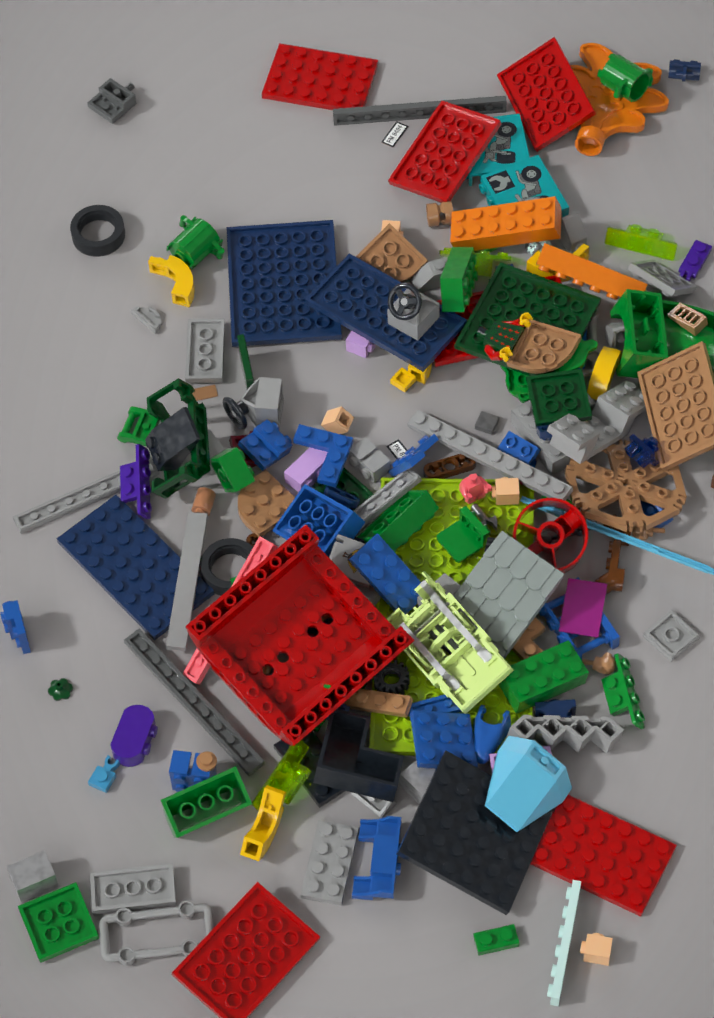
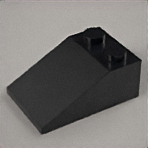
M183 407L153 428L145 441L157 470L167 471L180 467L200 440V436L188 408Z

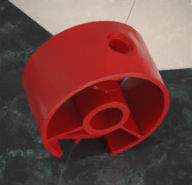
M543 498L527 505L517 517L512 538L516 541L517 529L536 536V541L528 549L536 555L541 551L547 554L550 553L552 566L562 573L570 571L578 564L588 542L587 521L584 515L576 506L558 498ZM541 507H557L566 511V513L560 515L554 521L543 523L539 528L521 522L528 513ZM580 526L583 535V546L580 554L568 565L557 568L555 552L559 550L563 540ZM545 531H553L558 536V542L547 544L542 540L541 534Z

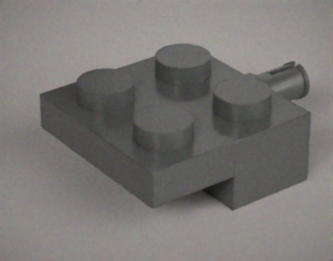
M110 78L99 87V93L87 102L88 107L113 124L137 104L135 94L131 92L135 86L130 82L126 87H123Z

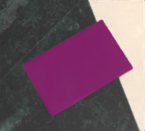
M568 578L559 632L598 638L607 584Z

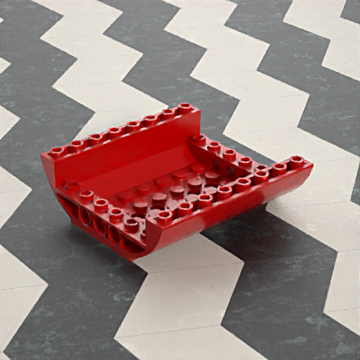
M306 524L185 626L195 646L212 670L264 727L266 726L279 739L292 746L300 742L415 641L402 626L396 630L318 546V536ZM330 615L333 618V622L325 624L322 621V617ZM309 628H316L318 635L311 637L307 634V630ZM280 653H285L288 655L289 660L282 663L277 659V656ZM265 666H271L274 673L272 675H265L262 669ZM324 684L331 685L329 689L323 686Z

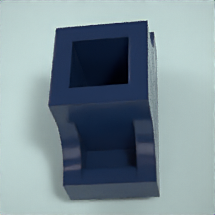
M553 699L548 702H536L535 717L557 715L561 718H570L576 715L575 699Z

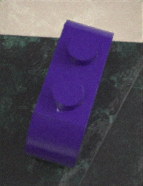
M132 705L123 711L110 744L115 761L118 760L122 766H137L143 762L145 755H148L150 752V742L152 738L156 737L158 726H156L153 712L148 707Z

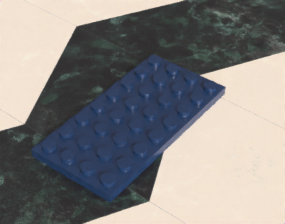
M350 253L305 299L306 305L422 372L425 371L467 323V319L454 312H442V305L439 304L440 317L418 341L388 324V295L392 288L401 282ZM397 294L394 295L393 303L399 298Z
M114 495L56 538L57 543L155 641L169 630L181 558L128 505L122 502L117 495ZM199 575L193 611L215 595L214 590Z

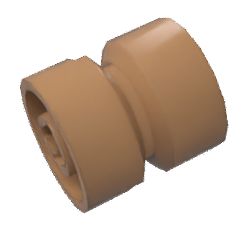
M451 201L441 202L440 205L437 203L426 204L429 227L439 226L440 223H443V225L451 224L453 212Z

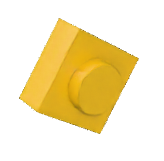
M401 367L390 379V384L406 392L415 383L416 376Z

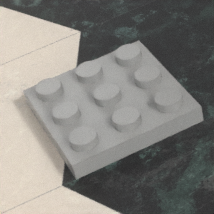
M655 260L632 262L628 267V270L633 272L632 275L638 279L643 278L649 286L662 290V294L668 297L694 293L697 288L696 285Z

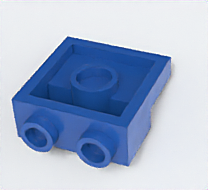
M268 419L256 426L252 433L241 439L238 443V446L262 471L288 455L293 446L291 438L288 435H283L279 431L278 425L275 422L271 423Z
M18 600L3 603L4 612H0L5 632L10 633L12 640H16L17 648L21 647L23 654L31 653Z

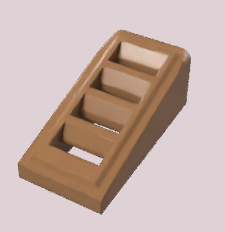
M679 303L667 314L670 319L694 336L708 325L706 316L682 303ZM680 309L682 310L681 313L675 315Z

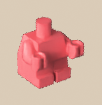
M475 473L462 479L459 484V491L465 498V502L471 504L476 499L484 498L486 496L485 493L492 491V486Z

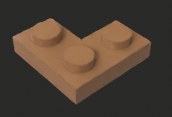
M534 618L511 650L521 660L543 652L533 640L544 633L546 627L537 618Z

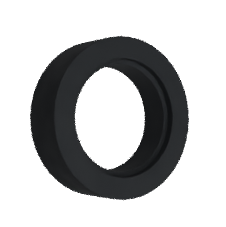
M92 205L85 207L75 214L70 224L74 246L78 251L88 256L101 257L115 252L125 239L123 218L116 209L110 206ZM97 220L108 221L115 227L113 234L101 241H90L81 235V231L86 224Z
M226 538L214 542L205 550L201 558L202 578L214 590L215 594L222 596L231 588V581L221 580L212 573L214 562L226 554H237L247 560L253 549L249 543L241 539Z

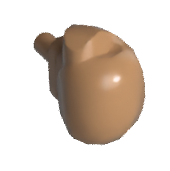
M634 526L632 536L639 540H647L648 536H653V532L665 533V528H651L645 531L643 526V530L640 532L639 528Z
M608 652L602 657L596 656L594 661L582 659L584 664L593 665V670L605 675L613 673L616 668V660Z

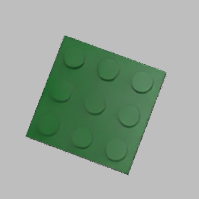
M76 882L18 906L40 963L99 939Z

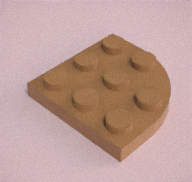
M390 223L356 256L401 283L412 278L428 262Z
M530 320L531 326L525 328L512 351L513 355L506 362L507 367L534 374L556 370L567 363L573 356L582 340L581 334Z
M266 469L254 477L255 481L242 488L238 495V514L240 519L258 538L259 536H264L275 527L295 498Z

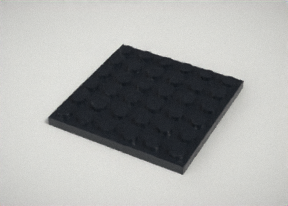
M445 750L396 855L507 915L511 910L553 810H550L520 831H514L485 807L492 776Z

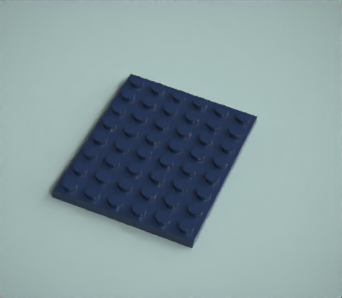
M333 220L226 227L232 347H238L237 335L241 334L245 336L247 346L342 339L341 324L305 304V299L337 267Z

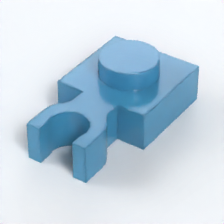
M107 755L104 767L97 766L88 781L89 786L107 793L116 778V773L113 771L119 767V761L116 760L114 764H109L111 757Z

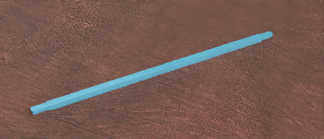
M524 496L520 499V502L528 505L536 501ZM555 507L537 508L558 517L566 513V511ZM586 519L587 528L704 573L714 575V569L708 565Z

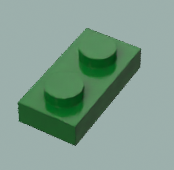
M514 924L473 933L478 956L519 947L520 944Z

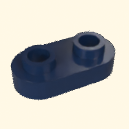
M326 486L323 492L325 496L351 510L357 508L360 503L358 497L337 487Z

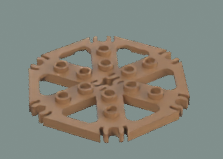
M620 439L618 445L612 444L602 450L608 455L611 470L589 463L587 460L579 464L575 460L570 459L569 465L566 466V481L573 488V492L570 494L571 504H574L577 508L582 507L581 513L585 518L627 532V526L629 532H632L634 526L638 527L640 532H642L644 526L645 531L680 514L682 506L686 502L687 495L679 466L677 465L663 471L660 468L656 450L624 440V445ZM632 450L637 451L640 454L651 456L653 460L632 470L628 452ZM667 475H672L676 489L667 490L651 483ZM576 478L600 487L588 493H581L578 490ZM619 500L622 517L601 512L599 509ZM640 500L664 508V510L652 516H646L643 513Z

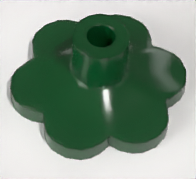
M65 678L53 680L51 687L48 689V694L53 696L55 701L68 699L73 686Z

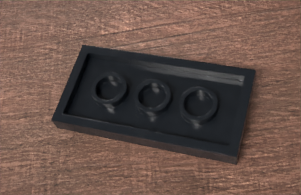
M313 731L295 746L289 745L282 740L274 744V749L319 808L345 792L344 790L313 783L322 748V742Z

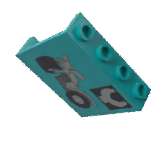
M520 113L493 117L501 121V126L466 177L469 186H472V177L482 176L530 158Z
M539 155L481 176L479 189L482 194H485L488 206L555 196L561 206V218L569 215V205Z

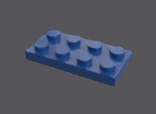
M378 533L348 559L393 611L400 608L406 615L417 604L419 594L414 589L419 586L420 580Z

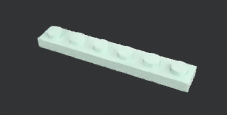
M573 880L572 887H567L566 899L569 900V904L563 908L562 918L565 919V925H560L558 938H562L561 945H556L555 957L558 958L557 965L553 964L551 977L555 978L554 983L549 984L547 997H551L550 1005L558 1007L581 890V881Z

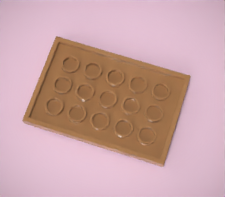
M701 341L637 372L660 468L666 471L714 449V374L706 344Z

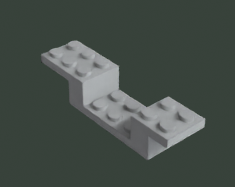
M626 380L598 396L592 411V420L580 421L571 414L560 418L550 424L547 432L553 435L549 444L579 464L583 463L629 434L635 417L646 411L641 389L636 387L633 382Z

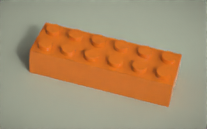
M555 196L452 212L450 243L453 247H474V251L561 239V206Z
M544 243L536 265L539 266L538 269L543 272L549 273V270L556 272V277L566 280V277L573 279L572 283L581 287L583 284L590 286L589 290L600 293V291L606 292V297L614 300L620 298L626 289L645 291L648 285Z

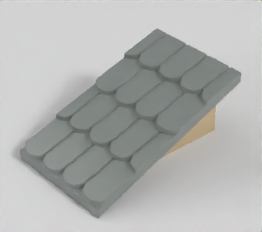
M501 531L453 597L492 639L490 642L499 650L498 653L505 659L563 580L564 573ZM462 609L458 611L462 612L472 622V620L463 612ZM437 624L435 626L440 634L445 631L443 629L444 625L440 626ZM432 630L428 633L430 635L429 639L435 640L437 638V635ZM452 638L447 641L454 650L459 648ZM445 644L441 647L450 655L452 654Z

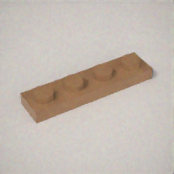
M359 689L343 704H346L353 710L408 717L413 698L408 695Z

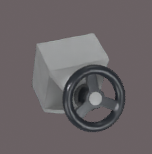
M400 283L394 286L388 295V324L417 341L440 317L439 302L422 294L412 284ZM397 294L399 298L393 303L394 295Z
M259 377L237 403L230 397H224L222 400L223 407L230 420L238 428L245 429L247 427L245 415L248 414L255 426L268 419L271 423L275 422L280 430L284 404L282 379Z

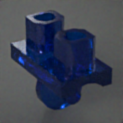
M635 434L629 437L631 443L624 448L626 454L633 458L640 453L635 459L642 468L650 463L655 467L659 463L655 459V452L659 449L657 447L658 440L655 437H645L643 440H640Z

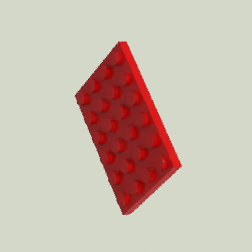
M555 37L497 74L516 114L520 113L523 128L537 152L596 115L591 102Z
M279 43L262 91V98L328 110L365 107L378 67V60Z
M441 101L388 179L389 184L440 203L451 201L501 126V121Z
M567 795L565 800L553 812L530 865L572 884L573 880L581 881V889L641 917L677 845L573 796Z
M257 882L172 972V976L219 1018H248L320 940V936Z

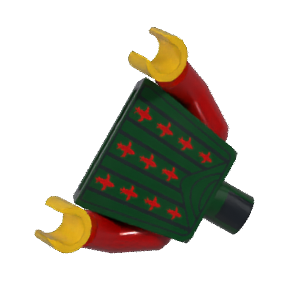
M528 312L513 321H495L490 329L482 326L479 327L477 337L484 339L483 349L492 361L500 360L507 364L506 362L513 355L512 351L524 332V326L527 328L531 326L530 320H533Z

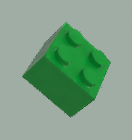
M237 447L227 448L210 458V464L225 492H237L255 481L253 477L255 476L254 471L250 466H247L243 451Z

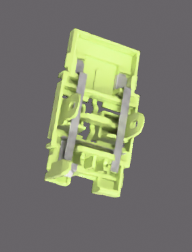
M424 571L422 574L426 579L414 589L422 598L421 602L423 604L418 608L414 607L415 611L410 615H405L400 608H397L386 619L396 630L402 626L415 640L404 652L437 689L440 687V690L446 697H450L460 710L466 714L512 673L514 669L498 653L499 650L490 642L492 639L450 592L446 595L444 588ZM462 609L463 612L472 620V622L462 612L458 611ZM437 624L440 626L444 625L443 629L445 631L442 634L435 628ZM431 630L437 635L435 640L429 639L430 635L428 633ZM451 638L459 647L456 650L447 642ZM444 644L452 652L450 656H447L441 649ZM412 652L414 653L415 658H416V659L422 664V666L429 672L428 674H427V672L420 666V664L414 659V657L411 655Z

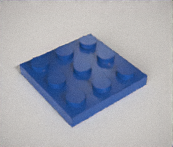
M412 710L410 718L418 768L436 769L445 750L478 768L470 714Z

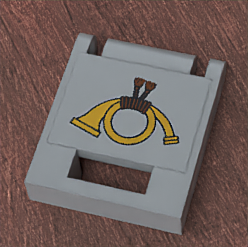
M337 535L336 540L339 542L334 543L329 558L351 582L368 588L370 583L348 560L365 544L342 535Z

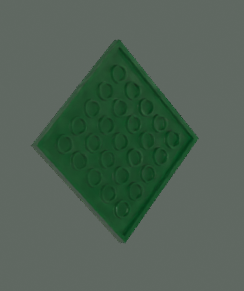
M500 262L454 344L455 349L528 376L556 372L555 370L539 374L527 373L507 367V364L500 360L492 361L483 349L484 339L477 337L479 327L482 326L490 329L495 321H513L528 312L535 321L581 334L583 338L601 303V298Z

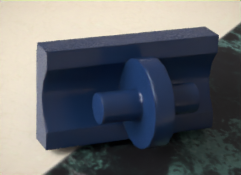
M678 59L670 60L668 78L682 79V82L686 80H699L701 63L697 61H680Z

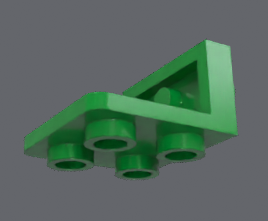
M464 506L460 509V520L438 533L436 539L457 563H461L486 547L490 530L486 524H482L478 520V516L473 510L470 511L467 506Z

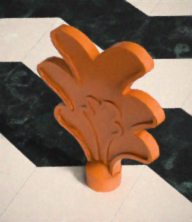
M586 43L580 46L579 56L588 69L579 65H571L596 112V115L580 124L581 128L575 140L576 149L586 156L600 154L605 140L613 134L643 131L645 127L643 113L666 111L669 104L667 96L653 88H648L643 96L635 102H630L624 97L614 98V91L604 86L597 76L598 70H603V67L610 59L608 56L613 53L598 43ZM634 63L643 69H653L652 85L660 82L662 70L659 67L648 63Z

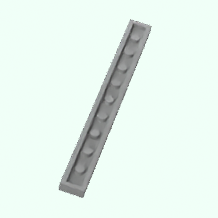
M417 410L407 423L409 428L428 437L435 434L439 439L438 443L508 478H519L520 484L548 498H558L566 501L573 492L572 486L420 410Z

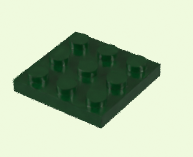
M582 369L526 376L535 427L550 425L567 414L576 416L580 421L592 420Z

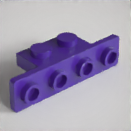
M137 444L136 462L120 466L121 501L128 503L137 500L138 515L145 519H151L150 452L146 447Z

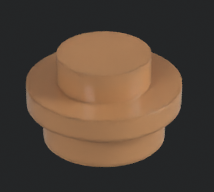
M205 751L198 755L196 763L200 770L209 772L216 767L217 758L214 753Z

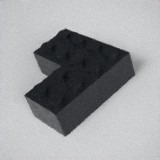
M336 709L329 716L313 783L394 802L404 756L364 747L371 717Z

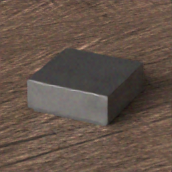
M481 411L475 423V429L492 435L499 421V416Z

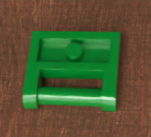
M131 406L128 411V418L117 439L123 443L131 442L146 446V437L153 428L158 426L160 420L150 415L147 409ZM139 416V420L136 424L133 434H130L129 432L134 423V420L136 417Z

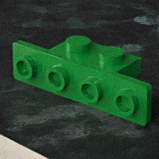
M617 653L614 656L618 672L601 679L610 714L616 716L629 710L633 725L639 729H644L643 721H645V717L640 710V699L634 689L635 680L630 674V662L626 657L624 658Z

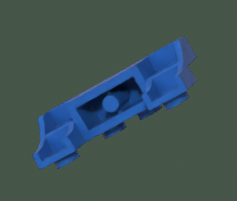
M387 816L372 820L360 819L358 840L374 842L370 870L371 876H354L352 899L373 900V897L394 899L396 876L401 875V863H398L399 856L396 855L401 845V817Z

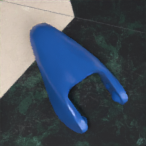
M485 705L479 707L473 723L477 763L485 764L490 759L489 754H494L506 738L511 727L509 710L503 713L502 723L492 725L482 720L483 714L486 713Z

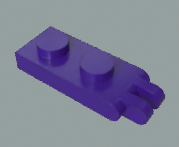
M695 240L678 270L680 272L679 276L684 278L687 275L686 280L689 282L691 278H696L712 251V246Z

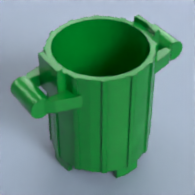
M610 54L608 56L610 59L603 67V70H598L597 76L600 78V82L614 91V98L624 97L630 102H635L643 96L648 86H652L653 69H643L621 55Z
M182 215L179 226L183 227L184 230L169 243L166 251L170 250L173 256L184 261L190 270L196 267L210 253L216 256L217 259H222L225 251L221 247L223 240H220L216 230L203 219H198L195 216L190 220L187 216Z

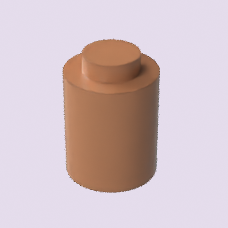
M199 488L192 506V512L207 513L209 516L216 493L209 488Z

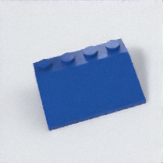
M304 484L272 529V532L288 540L306 524L318 536V546L327 556H330L334 543L339 542L336 540L337 535L354 539L365 524V521L351 509Z

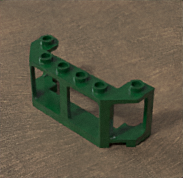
M179 378L147 397L148 413L161 420L162 423L170 415L164 405L157 400L172 390L178 391L181 401L188 404L189 413L200 436V440L190 452L191 460L178 469L164 471V480L158 477L152 480V493L165 499L191 482H196L211 471L206 407L203 402L198 404L192 393L195 392L193 386ZM181 480H187L186 482L180 485Z

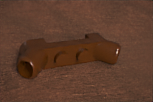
M603 524V526L631 536V532L628 531V526L627 532ZM613 537L614 541L609 542L608 553H612L611 558L607 557L606 569H609V571L594 581L607 584L606 595L611 591L622 592L625 569L618 568L621 545L629 546L628 543Z

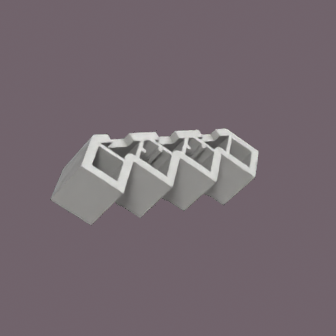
M523 715L510 727L507 737L535 739L542 746L550 745L551 751L564 740L577 753L592 741L607 753L619 742L624 729L610 717L589 718L588 716H572L571 718H561L557 715H544L543 717Z

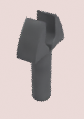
M473 504L471 509L476 513L481 523L491 525L497 532L496 516L492 518L487 517L478 504Z

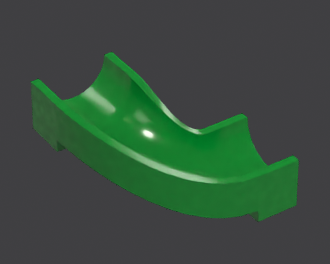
M626 289L610 311L611 318L623 320L625 329L624 349L620 363L616 368V375L638 378L637 372L701 341L706 344L714 374V312L684 304L707 317L708 325L694 336L667 316L679 302L662 300L661 293ZM680 309L675 315L681 313L682 310Z

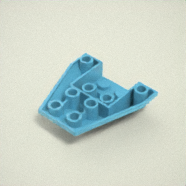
M508 736L497 752L485 807L514 831H520L565 800L572 789L566 766L536 741Z

